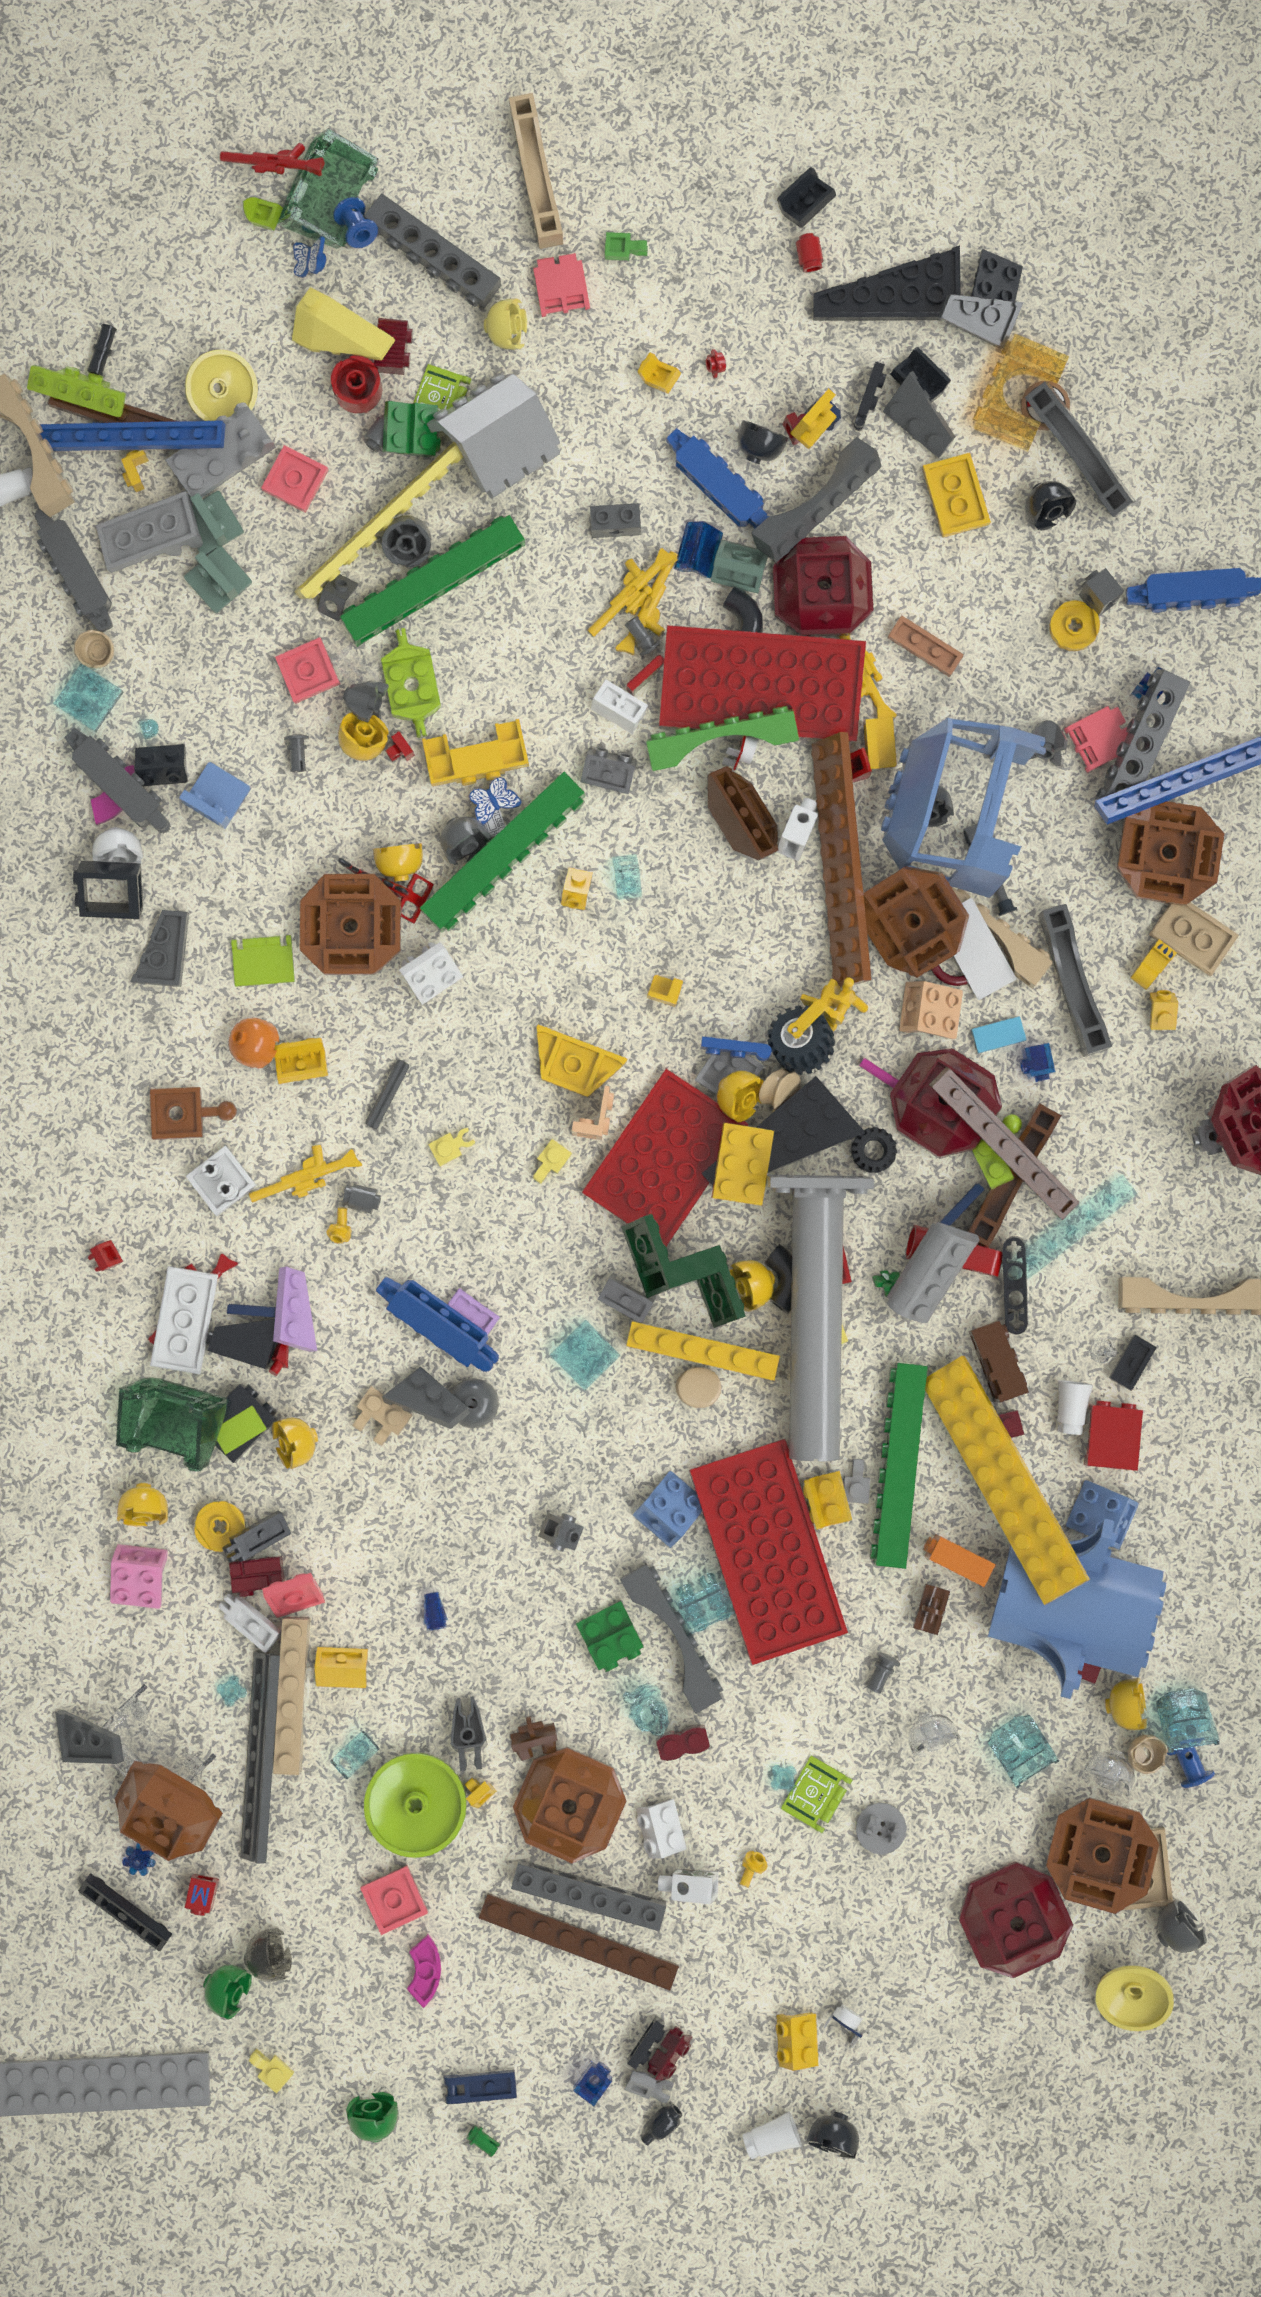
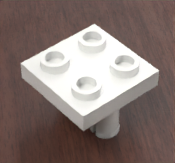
M441 942L438 944L428 943L430 949L425 945L422 948V955L416 959L413 956L407 957L410 963H407L404 959L401 963L402 968L399 969L422 1005L463 978V975Z
M224 1146L186 1175V1178L216 1216L220 1215L257 1186L227 1146Z

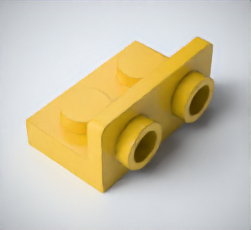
M829 388L791 432L807 449L814 445L836 419V415L830 410L833 407L830 401L836 394Z
M840 1471L804 1480L803 1492L806 1499L809 1500L811 1507L810 1519L815 1524L816 1529L852 1520Z

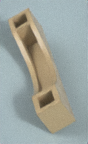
M533 93L509 97L510 113L539 249L563 245V232L548 172Z
M4 373L0 376V418L20 427L27 438L33 460L30 490L39 508L49 517H52L75 503L71 495L74 491L68 480L63 479L61 475L63 469L57 459L52 458L50 453L53 452V449L49 442L42 438L40 433L43 432V429L39 422L32 418L30 413L33 412V409L28 401L22 398L21 393L23 390L16 379L11 380Z
M952 887L961 903L970 898V895L959 888L956 890ZM978 903L976 906L993 937L1004 950L1013 973L1018 979L1033 989L1053 962L1049 959L1051 956L1041 948L1036 950L1029 944L1030 940L1021 933L1016 935L1009 929L1010 925L1001 918L996 920L989 914L990 910L987 907Z
M1121 1277L1119 1278V1308H1125V1313H1141V1308H1149L1150 1313L1166 1314V1309H1176V1314H1191V1309H1201V1314H1216V1310H1226V1315H1241V1310H1251V1315H1261V1279H1246L1223 1294L1198 1299L1170 1293L1156 1285L1149 1278Z
M285 1616L282 1619L273 1774L299 1775L302 1772L304 1694L311 1618Z

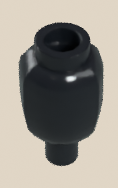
M674 2104L659 2109L648 2122V2132L641 2138L643 2143L648 2146L654 2140H661L669 2136L680 2125V2118L683 2116L680 2109Z

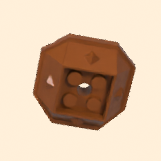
M1166 801L1125 817L1116 868L1135 898L1186 906L1218 882L1225 833L1215 824L1202 807ZM1162 849H1171L1173 859L1165 858L1162 854Z
M905 866L863 893L867 934L889 967L918 978L960 952L969 914L942 872ZM913 914L920 918V923L914 920Z
M324 874L300 900V951L324 975L377 974L401 952L400 899L375 874ZM349 921H355L358 924L357 929L352 933L345 931V925Z
M564 1747L556 1750V1752L533 1759L513 1809L525 1843L573 1864L607 1848L627 1800L614 1767L574 1749ZM571 1799L575 1801L577 1808L572 1812L565 1811L562 1807L565 1800Z
M134 1761L115 1797L119 1814L120 1833L139 1843L142 1851L150 1850L167 1861L203 1851L223 1814L218 1807H215L212 1799L204 1790L159 1764H143L142 1762Z
M1089 1797L1058 1815L1046 1866L1065 1900L1117 1914L1148 1894L1160 1843L1140 1811ZM1100 1847L1107 1848L1110 1851V1858L1107 1860L1098 1859L1095 1853L1096 1850Z

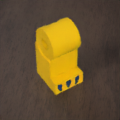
M1160 939L1157 940L1130 978L1147 990L1177 952Z

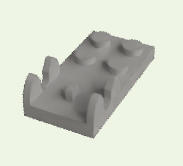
M246 403L237 404L234 408V413L230 417L224 415L216 419V421H223L226 424L224 448L181 449L165 460L190 497L197 493L200 494L201 498L276 448Z
M186 491L96 525L106 568L110 573L163 553L170 556H179L182 552L181 547L184 545H188L191 548H200L203 545L194 516L192 501Z

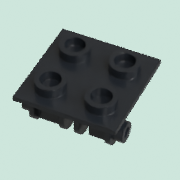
M982 249L973 281V291L970 296L1015 302L1023 266Z

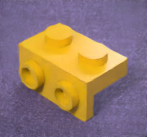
M307 1038L303 1041L284 1042L280 1045H275L274 1049L277 1050L275 1063L279 1084L328 1076L326 1052L322 1038Z
M803 2013L792 2016L778 2014L776 2016V2034L779 2066L792 2071L819 2066L816 2014Z

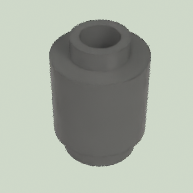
M384 414L381 418L378 417L364 435V438L367 440L365 444L374 452H378V450L383 452Z
M357 1184L353 1186L347 1185L343 1197V1205H348L349 1209L372 1214L373 1209L378 1210L381 1195H377V1189Z

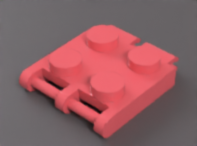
M576 253L559 256V264H555L554 257L537 260L538 267L533 268L542 317H546V314L561 311L568 313V310L584 307L585 310L590 309L582 260L577 261Z
M1109 706L1064 729L1066 734L1069 733L1076 746L1075 752L1079 753L1082 757L1087 773L1116 759V750L1119 744L1126 739L1128 734L1126 732L1127 727L1123 729L1119 727L1125 724L1126 721L1118 707L1110 710Z

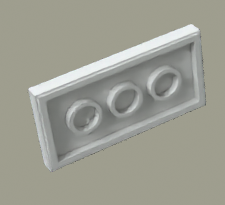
M168 1266L150 1366L195 1374L201 1373L218 1274Z

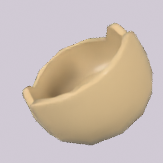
M87 630L79 634L76 639L74 653L81 664L90 668L101 669L110 664L114 657V644L110 637L103 632Z
M1140 1735L1129 1746L1128 1761L1133 1769L1140 1773H1155L1161 1766L1165 1765V1756L1169 1750L1162 1739L1153 1735ZM1143 1747L1148 1749L1149 1758H1147Z

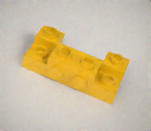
M519 719L502 724L496 723L495 728L498 740L456 749H449L446 734L431 739H422L431 786L434 787L453 782L457 784L462 783L463 786L475 784L477 779L486 778L487 781L501 777V774H505V771L529 767Z

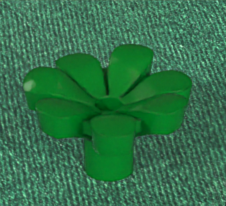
M887 1270L880 1271V1275L872 1277L874 1286L882 1287L884 1295L887 1297L898 1280L900 1273L892 1272L889 1274Z

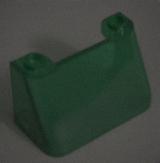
M327 128L314 137L303 160L323 157L325 165L322 169V176H317L307 170H298L277 224L315 241L320 236L325 237V245L338 249L341 246L344 247L347 243L345 236L348 228L344 224L338 225L333 218L334 209L338 203L346 198H357L363 184L375 178L378 172L376 165L379 158Z
M152 1377L143 1378L120 1387L116 1446L126 1448V1451L132 1453L140 1452L141 1449L148 1446L183 1456V1465L188 1467L190 1471H202L203 1468L209 1465L227 1411V1399L209 1392Z

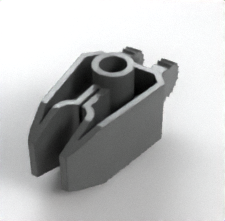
M470 1697L471 1713L467 1717L462 1714L461 1698H457L453 1711L450 1744L459 1753L460 1771H466L467 1768L465 1752L472 1751L475 1752L474 1765L476 1770L482 1769L481 1751L488 1745L481 1714L473 1697Z

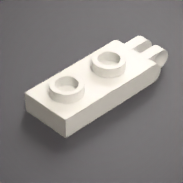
M227 1593L224 1597L225 1601H221L218 1605L225 1613L224 1619L264 1653L269 1652L281 1635V1630L245 1599L239 1596L235 1598Z

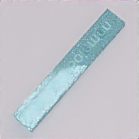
M1123 1174L1026 1248L1027 1280L1138 1194ZM1016 1256V1257H1015L1014 1259H1012L1011 1261H1020V1262H1022V1258L1017 1259V1256ZM1012 1266L1008 1269L1009 1274L1014 1280L1022 1277L1020 1267Z

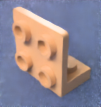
M926 981L906 982L899 1031L906 1033L923 1032L956 1039L963 991Z
M605 1086L599 1124L594 1125V1120L579 1118V1122L573 1121L572 1136L602 1140L603 1135H608L610 1118H606L607 1110L612 1111L614 1093H610V1086Z

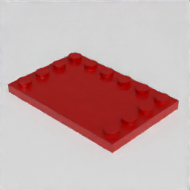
M666 1068L586 1185L582 1194L627 1224L643 1216L653 1214L654 1220L659 1225V1234L662 1242L667 1247L709 1185V1182L702 1176V1173L718 1159L723 1123L748 1126L749 1124L745 1121L737 1122L729 1118L722 1112L716 1101Z

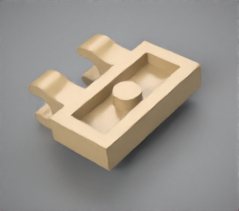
M371 1386L357 1406L363 1412L352 1426L362 1432L372 1417L383 1425L373 1441L382 1446L392 1432L399 1436L413 1415L404 1411L398 1405L392 1404L391 1406L384 1403L383 1394Z

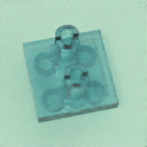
M80 664L53 704L96 733L124 692L90 668Z
M586 1319L550 1354L584 1390L621 1356Z
M713 1573L707 1574L710 1583L707 1582L704 1575L699 1579L703 1590L695 1594L690 1584L684 1585L687 1594L684 1593L682 1587H679L676 1591L680 1597V1601L676 1602L692 1634L703 1631L709 1625L726 1620L732 1614H735L731 1598L723 1581L717 1583Z

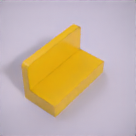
M893 718L863 720L865 751L871 769L896 767Z
M317 1647L315 1660L316 1686L366 1688L368 1649Z

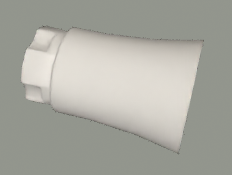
M31 467L25 468L22 471L17 469L0 474V507L32 493L30 490L33 475Z
M1058 1380V1432L1082 1435L1089 1397L1093 1388L1092 1384Z
M790 2111L762 2126L753 2128L752 2132L743 2134V2141L751 2159L758 2156L764 2157L786 2149L802 2147L801 2139Z

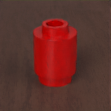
M813 233L799 236V240L795 244L799 265L803 267V272L807 273L822 269L824 259L819 237L814 236Z

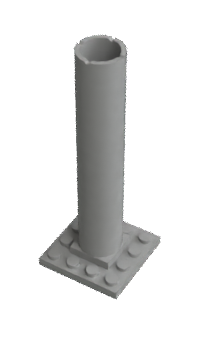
M767 1175L766 1185L773 1192L790 1193V1188H792L793 1196L789 1458L799 1461H814V1459H818V1461L839 1460L844 1198H846V1191L852 1194H867V1189H874V1179L867 1176Z

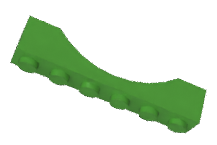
M787 706L774 708L771 714L763 715V711L748 714L749 718L739 720L738 716L726 718L724 723L714 725V721L699 724L700 728L690 730L688 726L675 729L676 734L666 735L665 732L651 734V739H647L646 743L652 771L677 766L694 748L708 740L721 736H752L765 740L774 746L799 741L793 709L788 710Z

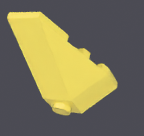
M311 287L296 307L292 340L312 352L320 353L321 350L332 352L335 355L345 353L363 356L368 359L382 360L395 341L392 336L334 299Z

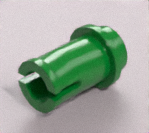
M474 2125L466 2139L469 2140L470 2145H476L488 2154L489 2157H492L498 2150L497 2147L500 2146V2143L483 2132L481 2126L478 2128Z

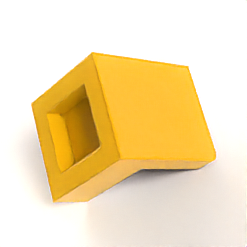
M654 975L647 998L675 1007L683 980L677 978L671 980Z

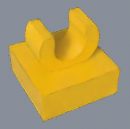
M473 1777L465 1783V1786L471 1792L466 1800L472 1807L478 1809L497 1792L490 1783L484 1781L480 1784Z

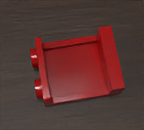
M1096 1400V1405H1089L1091 1413L1087 1455L1084 1457V1465L1138 1471L1143 1410L1136 1409L1137 1404L1121 1403V1408L1111 1407V1402Z

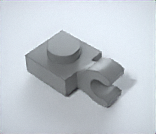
M853 1459L852 1476H844V1489L847 1501L851 1503L869 1504L870 1478L863 1477V1459Z
M632 2071L625 2090L647 2099L651 2096L662 2103H667L670 2096L664 2094L662 2089L671 2091L674 2084L669 2080L656 2083L657 2080L651 2078L649 2074Z

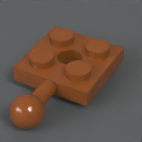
M201 1087L150 1089L152 1140L203 1138V1117L218 1116L221 1120L230 1121L237 1114L236 1106L230 1101L221 1102L218 1107H202ZM181 1107L183 1109V1117L180 1120L175 1121L171 1119L170 1111L172 1108Z

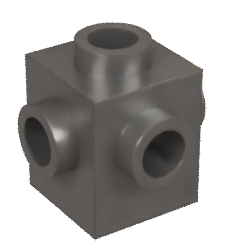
M1210 1119L1200 1121V1126L1194 1127L1195 1133H1192L1195 1148L1199 1147L1200 1152L1207 1151L1208 1155L1223 1152L1222 1146L1216 1143L1217 1134ZM1210 1133H1213L1214 1135L1212 1141L1209 1139Z
M547 1513L538 1537L551 1542L550 1547L564 1552L565 1548L575 1551L584 1527L575 1523L576 1518L568 1514L562 1513L561 1517Z

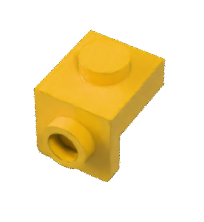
M651 352L641 362L637 371L645 384L669 394L681 375L678 368L659 361L655 354Z
M134 450L127 453L125 458L121 459L126 470L122 475L127 487L133 486L135 492H139L145 488L136 466L149 460L144 450Z
M568 868L562 893V906L585 910L593 872Z
M1168 990L1151 992V1030H1176L1179 1002L1175 993Z

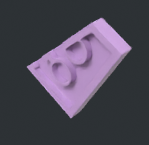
M289 1267L279 1268L273 1341L308 1352L317 1351L305 1272Z

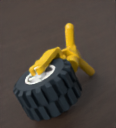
M852 978L844 980L842 990L836 980L830 979L828 985H825L822 989L821 999L802 994L800 1000L805 1006L804 1009H802L801 1005L795 1006L794 1010H791L789 1007L785 1009L786 1013L783 1015L779 1013L777 1015V1021L773 1020L771 1022L772 1029L768 1030L767 1035L769 1039H767V1042L782 1068H786L790 1073L795 1071L798 1075H802L803 1071L811 1074L815 1068L820 1070L823 1062L827 1064L830 1061L828 1055H833L834 1049L832 1046H835L833 1032L838 1025L842 1024L845 1018L844 1015L851 1004L861 1013H865L868 1010V1005L853 991L854 980Z

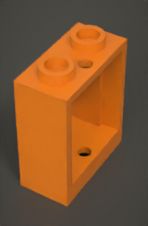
M937 1534L934 1535V1538L929 1537L923 1548L926 1552L924 1557L982 1587H985L996 1565Z

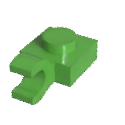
M606 232L605 260L630 261V254L647 256L648 246L646 240H631V233Z

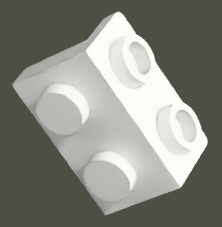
M674 1799L636 1809L638 1815L637 1823L642 1830L644 1838L643 1846L649 1858L662 1859L687 1849Z

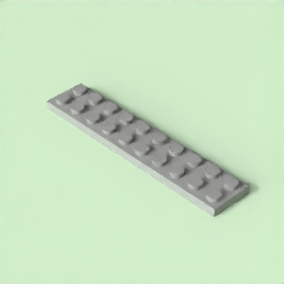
M209 2051L0 2062V2117L210 2106Z

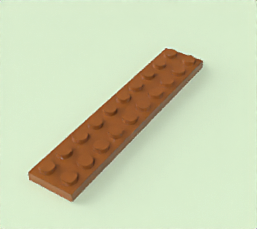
M839 732L811 744L819 819L818 830L821 841L820 853L823 862V880L826 894L825 904L828 915L827 927L830 936V954L833 968L832 978L837 981L840 988H842L846 978H852L854 985L872 980L847 732Z

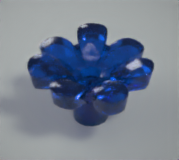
M139 1843L136 1844V1849L128 1846L125 1850L128 1857L122 1860L123 1866H130L129 1873L131 1875H135L139 1871L140 1875L145 1876L149 1873L147 1867H154L156 1861L150 1858L154 1852L150 1850L142 1851Z

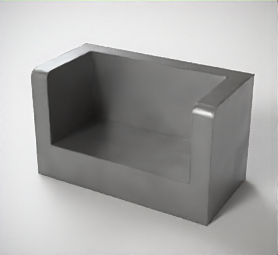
M613 1272L597 1300L642 1324L657 1296L647 1298L641 1292L615 1279L617 1274Z

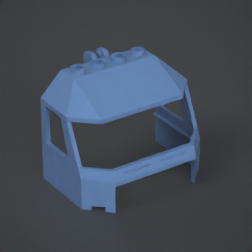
M946 718L914 739L908 748H903L899 762L903 763L901 771L896 772L893 785L889 787L888 791L890 797L885 802V809L890 810L888 817H884L881 831H884L882 841L899 870L905 866L917 868L910 865L913 861L956 869L951 877L945 876L950 886L990 898L1009 878L1013 866L1009 865L1012 855L1018 856L1022 847L993 838L1011 764L1013 762L1025 766L1035 752L1044 755L1046 753V748L1043 747L1045 737L1013 727ZM952 728L991 735L985 745L953 736ZM950 743L990 755V759L994 758L975 835L965 860L918 853L929 824Z

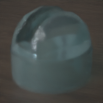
M143 719L139 721L144 740L157 735L159 726L155 720Z

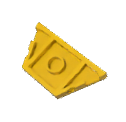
M538 1024L536 1027L541 1080L588 1098L627 1063L628 1059L542 1025Z

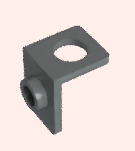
M339 574L324 587L318 612L339 621L345 602L357 589L358 583ZM326 601L334 602L337 606V611H330L326 607Z

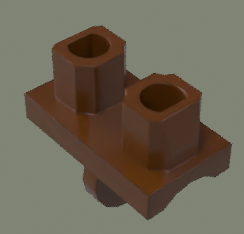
M925 1584L913 1624L914 1629L938 1636L950 1595L949 1590Z
M531 1716L526 1717L527 1725L519 1726V1732L510 1734L512 1750L517 1753L521 1761L533 1757L532 1747L541 1745L543 1754L556 1752V1741L558 1739L554 1723L543 1725V1721L533 1723Z

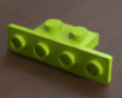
M37 365L30 367L27 383L28 390L116 417H121L123 413L126 393L109 388L110 382L104 381L100 375L89 373L87 376L81 374L79 369L65 366V368L58 371Z

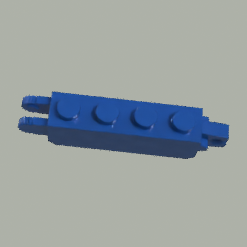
M677 428L666 438V442L676 454V467L738 527H746L750 524L756 529L769 517L763 510L762 496L756 490L751 491L745 485V480L738 473L733 474L727 468L728 464L722 457H716L711 453L710 446L703 439L698 440L694 435L690 438Z
M1241 568L1151 574L1144 584L1126 589L1127 605L1144 606L1145 610L1152 609L1153 613L1165 612L1167 608L1176 607L1177 611L1190 610L1191 606H1201V609H1212L1216 607V604H1225L1228 608L1237 607L1247 597H1255L1261 593V577L1246 578L1245 572Z
M387 1276L381 1281L376 1292L389 1303L386 1309L396 1318L412 1327L417 1333L434 1343L436 1347L451 1355L457 1362L462 1363L467 1368L472 1364L483 1372H489L493 1368V1364L497 1363L499 1355L486 1344L488 1341L487 1333L414 1280H407L401 1285Z

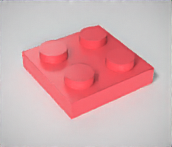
M284 445L261 489L306 513L329 470L323 464Z
M321 637L275 657L295 704L340 685Z
M311 1573L298 1574L293 1579L284 1582H274L269 1587L262 1588L264 1598L276 1618L325 1603L323 1593Z
M408 1865L360 1887L381 1935L428 1914V1909Z

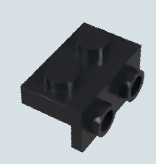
M810 167L777 198L781 213L797 226L803 228L837 195L835 189L820 180L816 170Z
M919 347L914 348L909 357L897 365L890 373L901 385L908 374L914 371L918 378L916 380L923 391L926 390L930 396L929 400L931 403L943 394L951 382V379Z
M185 744L135 748V773L144 781L145 784L142 786L187 783Z

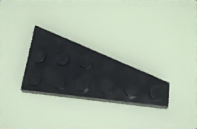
M960 245L943 253L932 254L925 259L913 260L880 271L878 274L867 278L866 276L859 278L857 281L849 284H840L813 293V321L940 320L938 317L947 295H961Z
M817 1076L755 1127L774 1131L768 1173L866 1133ZM717 1161L702 1173V1176L712 1187Z

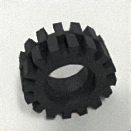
M878 1127L867 1128L864 1130L866 1132L864 1135L855 1137L851 1146V1156L854 1159V1163L861 1170L868 1173H879L889 1168L895 1161L897 1143L892 1138L891 1133H887L885 1129H879ZM869 1141H878L882 1144L884 1152L880 1159L871 1160L865 1155L864 1148Z

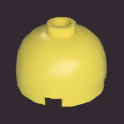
M517 298L500 300L490 308L487 318L484 320L485 332L488 333L494 345L502 349L518 350L525 345L520 343L521 330L527 333V316L525 309H520L518 303L522 302Z

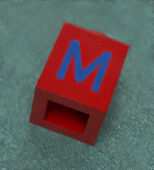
M194 1874L190 1880L184 1908L190 1909L191 1914L205 1916V1913H210L213 1909L219 1879Z

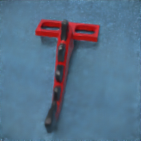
M343 858L338 859L339 864L354 874H370L351 865V863ZM416 873L412 875L407 887L378 877L398 898H401V910L406 901L416 906V910L411 918L401 913L402 918L415 924L421 912L420 907L426 902L434 884ZM417 879L427 884V888L422 896H419L412 890Z

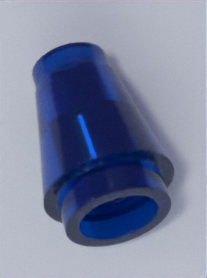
M439 1592L424 1594L423 1625H426L427 1631L447 1628L446 1622L448 1618Z

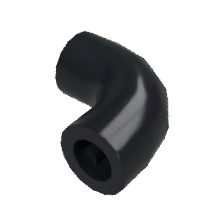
M734 586L728 594L723 608L737 616L739 621L737 631L762 633L763 615L757 602L745 591Z
M779 1244L764 1262L777 1274L779 1279L778 1286L769 1300L781 1311L789 1314L791 1311L792 1254Z

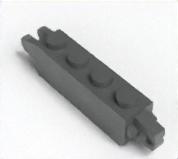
M38 509L35 513V519L41 528L37 530L41 539L37 540V543L44 554L49 552L52 558L49 564L56 575L59 573L62 575L64 581L61 582V585L68 596L72 594L76 602L72 605L79 617L84 615L100 632L111 629L114 626L108 610H110L112 602L70 528L64 520L57 519L54 521L52 517Z
M73 728L64 737L74 750L72 752V760L139 827H147L151 824L158 832L163 834L171 830L170 822L161 813L164 810L159 804L162 799L153 790L148 793L142 787L145 784L144 781L135 772L130 775L125 770L127 767L125 762L117 755L113 758L107 752L110 748L100 738L95 740L91 735L87 737L76 728Z

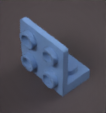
M209 762L190 792L184 790L179 799L184 805L226 829L250 792L251 787Z
M669 1471L650 1496L634 1512L633 1516L671 1548L682 1538L701 1514L702 1510L696 1492L676 1474Z
M1085 1480L1066 1526L1089 1536L1101 1526L1104 1518L1113 1520V1532H1117L1114 1548L1120 1550L1139 1503Z

